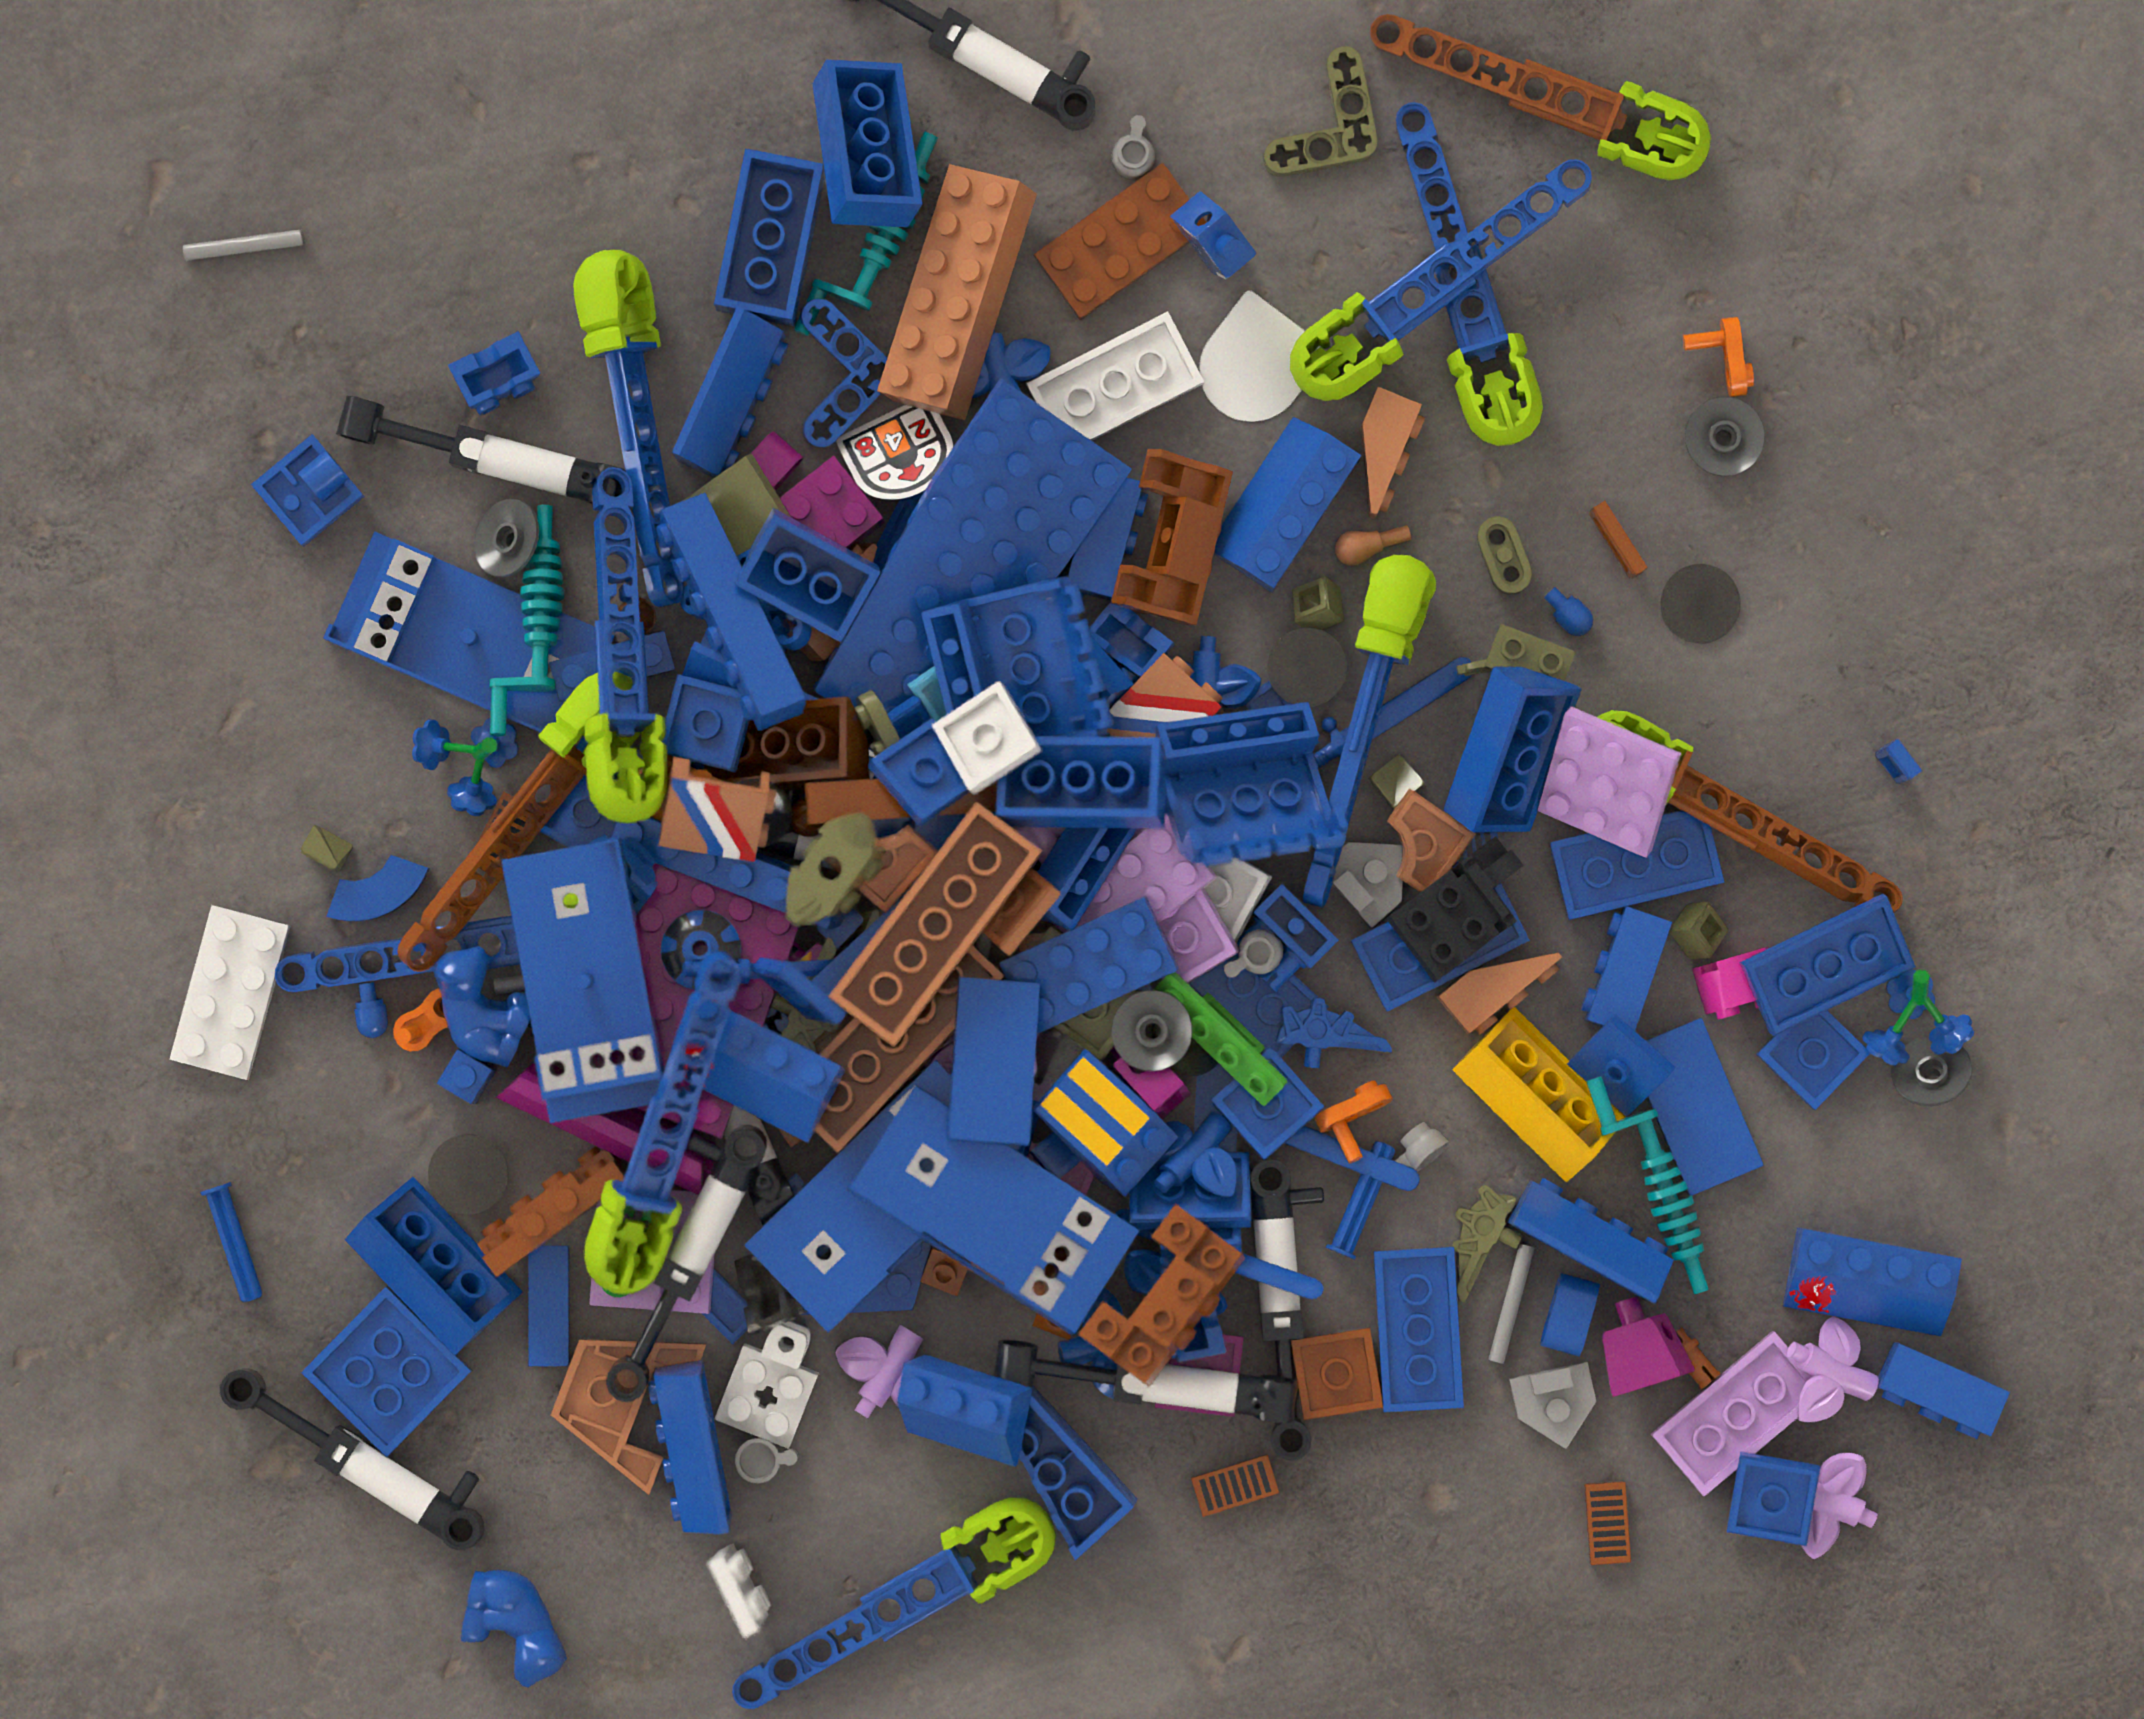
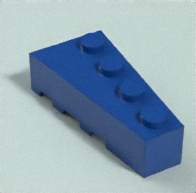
M1032 1386L1030 1387L1033 1389L1019 1460L1023 1462L1031 1477V1482L1050 1511L1051 1518L1057 1529L1061 1531L1074 1560H1077L1135 1506L1138 1498L1043 1395Z

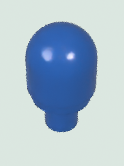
M1556 587L1544 597L1556 610L1552 614L1556 618L1555 621L1567 633L1573 636H1582L1590 631L1593 625V615L1578 598L1575 599L1571 595L1567 599Z
M374 982L360 983L358 985L361 1001L355 1002L356 1008H354L356 1026L363 1036L377 1038L388 1027L386 1004H384L383 998H377Z

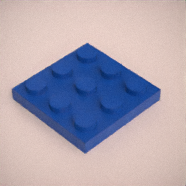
M386 1286L301 1373L381 1453L388 1457L473 1370L457 1354L454 1355L418 1316Z

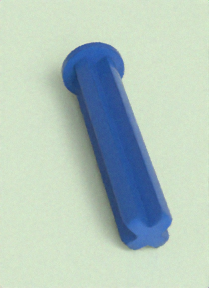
M1376 1141L1370 1151L1373 1152L1375 1159L1372 1169L1380 1155L1386 1157L1387 1160H1392L1395 1148L1381 1141ZM1372 1170L1366 1175H1360L1333 1242L1325 1247L1353 1260L1356 1258L1353 1255L1354 1249L1382 1185L1381 1181L1370 1177Z
M231 1182L202 1191L200 1194L207 1197L240 1300L242 1302H249L260 1298L262 1290L228 1187L232 1186Z

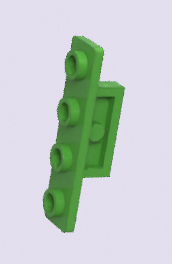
M1176 972L1166 975L1153 989L1170 994L1183 1004L1192 1022V1038L1261 1105L1265 1106L1287 1084V1079L1260 1054L1266 1047L1209 992L1201 997Z

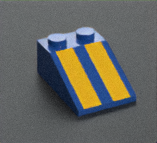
M1086 1049L1032 1107V1110L1103 1185L1125 1197L1178 1138L1144 1101Z

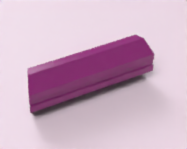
M535 1060L496 1097L628 1162L631 1160L647 1113L638 1108H630L550 1123L546 1100H542ZM553 1065V1070L556 1074H564L565 1070ZM662 1117L659 1121V1126L662 1129H672L677 1125ZM691 1132L690 1137H689V1140H688V1143H687V1146H688V1144H689V1142H690L692 1136H693V1135H697V1134ZM703 1138V1139H705V1140H707V1141H709V1142H711V1143H713V1144L716 1145V1143H714V1142H712V1141H710V1140H708V1139H706V1138ZM686 1146L674 1184L699 1196L715 1162L689 1150ZM664 1149L653 1150L647 1157V1164L650 1166L661 1165L667 1158V1151Z

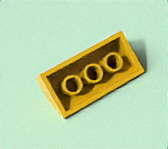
M1513 1007L1468 1051L1452 1070L1567 1183L1595 1158L1616 1132L1602 1135L1600 1130L1602 1126L1587 1082L1567 1065L1569 1060L1516 1007ZM1611 1104L1617 1121L1626 1118L1621 1111Z

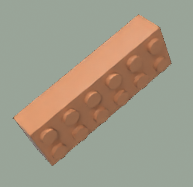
M949 164L877 389L879 393L896 403L961 420L966 419L1037 196L1034 191L1022 182Z
M976 802L835 987L829 998L895 1048L1039 858L1041 850Z
M973 946L970 947L895 1048L856 1018H853L819 1054L840 1065L845 1070L815 1129L838 1153L877 1117L954 1035L958 978L1005 980V976Z

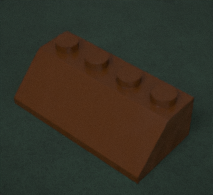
M850 697L806 700L803 714L758 731L753 719L749 721L736 772L705 764L704 770L724 782L759 788L761 773H770L769 789L776 790V792L805 789L806 783L869 779V743Z

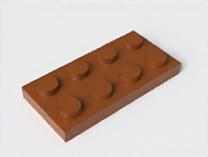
M1161 163L1034 254V257L1079 320H1082L1189 243L1170 215L1190 199L1165 164ZM1203 217L1198 221L1197 226L1206 224Z

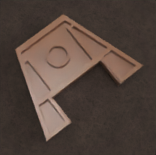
M579 1339L551 1416L649 1495L664 1456L626 1442L646 1389L636 1400L622 1402L610 1395L606 1385L607 1375L616 1360L626 1355L631 1356L638 1341ZM655 1342L645 1362L649 1369V1381L654 1368L701 1360L706 1343ZM627 1369L618 1372V1381L622 1386L633 1388L638 1385V1377L633 1371Z

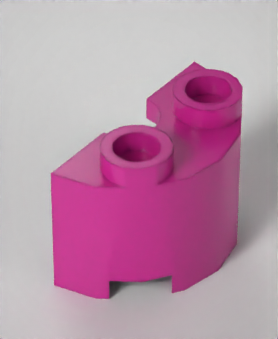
M1769 947L1692 969L1705 1015L1716 1012L1718 1020L1741 1013L1739 1005L1753 1001L1755 1007L1759 1008L1740 962L1769 949Z

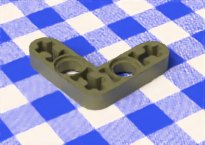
M1340 46L1334 49L1329 54L1326 63V72L1337 127L1271 141L1264 152V165L1271 174L1277 177H1285L1363 162L1374 154L1377 147L1376 128L1363 62L1360 54L1354 48ZM1340 56H1346L1347 62L1355 63V66L1350 67V82L1353 83L1359 80L1360 86L1347 85L1339 90L1336 88V84L1343 85L1344 83L1341 69L1334 70L1333 65L1338 64ZM1347 94H1356L1362 99L1363 108L1357 114H1347L1340 106L1341 99ZM1366 118L1367 124L1360 123L1359 128L1361 137L1369 139L1370 143L1365 145L1364 152H1358L1355 146L1349 147L1348 142L1354 139L1353 125L1344 128L1343 123H1357ZM1315 140L1327 141L1332 148L1331 156L1323 161L1314 159L1309 153L1310 144ZM1297 143H1303L1302 155L1306 164L1299 165V157L1288 159L1286 167H1280L1278 161H1271L1270 157L1275 156L1277 148H1283L1285 154L1297 152Z

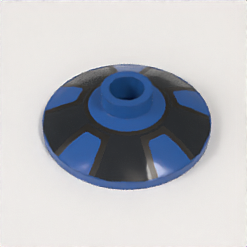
M695 910L682 914L668 926L661 942V959L665 970L675 982L692 990H696L694 986L696 978L683 977L684 961L702 962L706 956L716 951L730 954L736 963L741 959V942L736 929L725 917L713 911ZM699 941L705 942L708 946L707 952L702 956H697L692 951L693 945ZM716 977V978H710V979H712V980H714V981H722V980H724V979L718 978V977Z

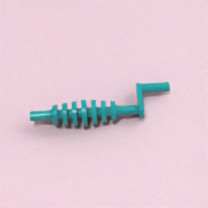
M925 131L917 145L915 156L919 182L927 184L930 174L926 172L925 166L938 137ZM920 186L921 197L923 199L925 189ZM913 218L909 226L905 228L913 229L916 220ZM869 226L878 235L866 233L864 242L872 248L871 250L861 248L859 257L864 260V266L853 290L849 291L814 278L811 285L813 288L806 303L813 299H825L826 295H830L853 306L870 311L873 302L867 299V296L877 273L882 268L889 269L892 261L885 256L886 254L896 256L901 249L892 240L905 242L909 234L899 227ZM814 307L809 310L813 316L809 321L812 326L820 309ZM799 317L794 331L808 336L809 333L801 324Z
M551 505L537 506V520L539 524L538 543L533 556L525 566L530 570L523 572L522 582L527 585L520 588V597L527 600L521 603L522 613L528 616L522 619L523 628L532 631L524 634L525 644L533 649L532 677L490 679L491 736H506L507 691L549 692L555 690L556 680L548 677V652L551 647L557 645L558 635L550 632L557 631L560 627V619L555 617L562 614L563 604L558 601L564 599V588L559 586L564 583L563 574L556 571L562 568V560L560 557L555 556L561 550L560 543L552 538L553 506Z
M1602 1076L1586 1081L1602 1126L1600 1127L1602 1135H1607L1635 1124L1637 1125L1646 1152V1159L1640 1161L1642 1170L1651 1168L1653 1172L1644 1177L1645 1186L1656 1183L1658 1189L1647 1193L1648 1201L1662 1199L1663 1204L1650 1209L1652 1216L1657 1217L1667 1214L1668 1219L1656 1225L1660 1232L1672 1229L1673 1234L1663 1239L1667 1246L1677 1244L1678 1250L1671 1252V1256L1674 1261L1680 1260L1681 1263L1683 1262L1693 1293L1698 1294L1709 1290L1698 1258L1700 1257L1699 1253L1704 1251L1703 1242L1694 1244L1692 1240L1701 1235L1700 1227L1689 1229L1687 1225L1698 1219L1697 1212L1691 1211L1683 1214L1682 1211L1683 1208L1695 1202L1692 1195L1681 1198L1677 1196V1193L1688 1189L1685 1181L1676 1183L1672 1181L1673 1177L1682 1173L1678 1166L1667 1167L1666 1162L1674 1160L1671 1151L1665 1153L1661 1149L1652 1122V1118L1659 1116L1657 1109L1645 1110L1617 1121Z

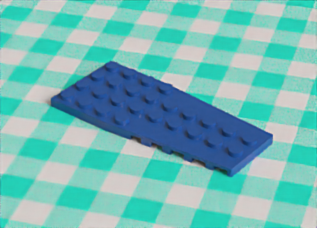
M1000 378L928 484L907 521L908 526L899 542L896 541L887 556L889 559L870 590L839 647L834 648L829 657L830 662L819 682L814 683V690L824 698L850 697L854 707L857 706L856 697L872 690L879 698L886 713L914 696L907 684L934 666L921 612L984 594L1055 579L1071 559L1132 468Z

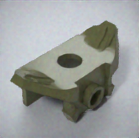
M1500 624L1488 658L1458 665L1456 669L1458 675L1464 674L1469 676L1481 673L1491 674L1493 667H1524L1565 681L1576 652Z
M862 812L828 820L818 830L822 836L814 839L805 850L803 855L805 860L800 867H792L787 882L785 918L796 927L803 924L817 923L826 916H838L842 912L848 914L860 899L861 895L857 891L864 881L870 882L883 867L884 863L880 859L887 850L883 847H875L876 834L873 829V820ZM829 856L837 858L842 865V872L835 880L824 878L820 871L821 863Z

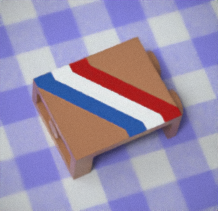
M1163 653L1110 709L1113 726L1106 727L1107 732L1111 737L1155 738V726L1158 723L1224 714L1223 708L1219 705L1223 698L1208 683L1205 682L1200 687L1190 678L1194 672L1193 669L1178 655L1171 660Z
M674 757L660 824L659 846L754 862L757 847L765 848L769 824L763 823L764 814H772L776 790L769 789L770 773H761L759 788L691 777L689 776L690 760Z

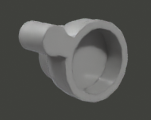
M1140 115L1132 117L1130 121L1131 135L1120 138L1114 145L1111 154L1112 165L1115 171L1121 177L1129 180L1142 178L1153 169L1155 163L1153 146L1142 136L1146 128V121Z
M1257 929L1249 932L1240 942L1239 959L1229 961L1224 967V972L1229 977H1236L1244 968L1255 974H1266L1273 971L1280 964L1283 957V947L1280 939L1268 930Z
M1422 1122L1401 1139L1400 1143L1406 1151L1395 1161L1409 1166L1418 1172L1439 1157L1450 1145V1142L1440 1131L1430 1129L1425 1122Z
M754 1438L740 1446L736 1453L735 1465L737 1472L743 1479L751 1483L760 1484L774 1477L780 1464L794 1465L799 1455L794 1449L778 1452L773 1443L766 1439Z

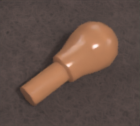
M1407 525L1380 533L1378 531H1347L1340 535L1335 542V554L1337 559L1343 564L1357 566L1373 555L1382 552L1385 547L1410 541L1411 533Z

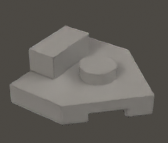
M1348 842L1342 848L1332 885L1370 928H1373L1402 902L1403 881L1396 876L1402 863V845Z
M1588 1362L1509 1378L1517 1418L1567 1449L1597 1402Z

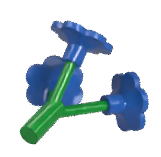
M488 718L483 726H477L472 730L471 740L474 745L451 743L449 731L445 727H440L437 720L429 719L425 721L423 728L419 727L413 733V743L415 746L412 750V757L414 761L422 763V766L427 770H434L439 762H444L448 758L450 751L472 754L473 758L476 759L472 776L462 777L459 783H452L448 786L447 795L451 798V806L456 811H467L472 816H481L485 810L493 809L496 806L497 798L492 794V785L481 778L484 761H487L491 767L498 768L504 765L506 759H512L518 754L519 747L515 742L517 737L516 728L511 724H506V736H491L490 718Z
M1911 969L1899 975V978L1889 980L1886 986V990L1891 996L1888 1001L1889 1008L1895 1013H1902L1896 1024L1889 1026L1886 1032L1876 1029L1874 1032L1866 1031L1862 1039L1868 1044L1866 1048L1869 1053L1882 1058L1887 1064L1895 1066L1898 1062L1905 1064L1909 1060V1054L1905 1051V1045L1900 1041L1903 1036L1902 1029L1908 1019L1919 1018L1923 1010H1928L1935 1019L1934 1025L1936 1028L1929 1033L1928 1038L1931 1041V1050L1937 1055L1944 1052L1953 1054L1959 1051L1963 1043L1969 1041L1974 1035V1029L1971 1026L1972 1020L1966 1014L1958 1017L1941 1014L1934 1005L1935 996L1931 992L1933 981L1929 973L1925 970L1915 971Z

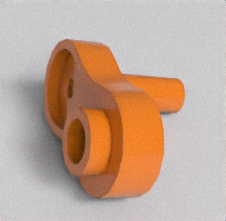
M1738 317L1721 318L1720 331L1683 335L1684 350L1722 346L1729 396L1747 395V387L1754 386V373L1752 364L1745 363L1742 332Z
M439 988L430 992L419 1007L401 1015L395 1022L393 1034L401 1048L410 1052L419 1051L429 1046L437 1034L448 1027L441 1008L442 995Z
M1376 1080L1359 1086L1354 1090L1356 1096L1333 1105L1314 1117L1321 1133L1334 1131L1349 1164L1358 1161L1363 1155L1347 1123L1374 1112L1393 1100L1387 1085H1378Z

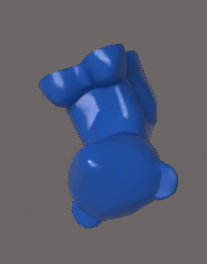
M480 946L451 951L440 956L437 960L435 975L442 995L443 1013L451 1039L468 1056L478 1061L491 1062L507 1068L530 1021L526 994L514 992L508 996L506 1001L487 998L481 993L490 957Z
M488 1570L487 1572H474L462 1626L461 1642H483L489 1636L491 1630H502L507 1635L516 1639L514 1677L522 1686L528 1688L538 1681L557 1673L563 1666L567 1656L552 1626L549 1612L535 1585L528 1578L513 1571Z

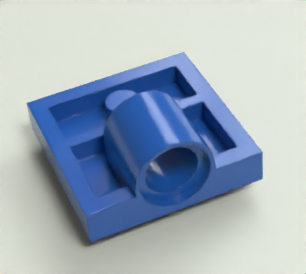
M313 434L251 484L303 547L365 497Z

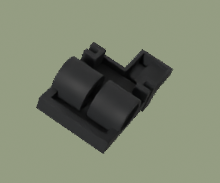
M1496 836L1386 918L1434 983L1517 921L1493 888L1524 865L1513 850L1508 852Z

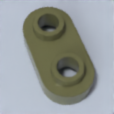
M1495 516L1485 520L1477 532V543L1492 583L1497 590L1504 594L1513 595L1520 593L1530 583L1532 569L1517 529L1505 517ZM1493 531L1501 532L1504 536L1503 543L1500 545L1493 544L1489 539L1490 533ZM1507 568L1515 569L1518 573V579L1514 582L1507 581L1503 575L1504 570Z
M872 690L856 697L857 706L854 707L862 728L864 730L868 728L875 741L871 744L874 755L877 756L898 742L900 738L882 703Z

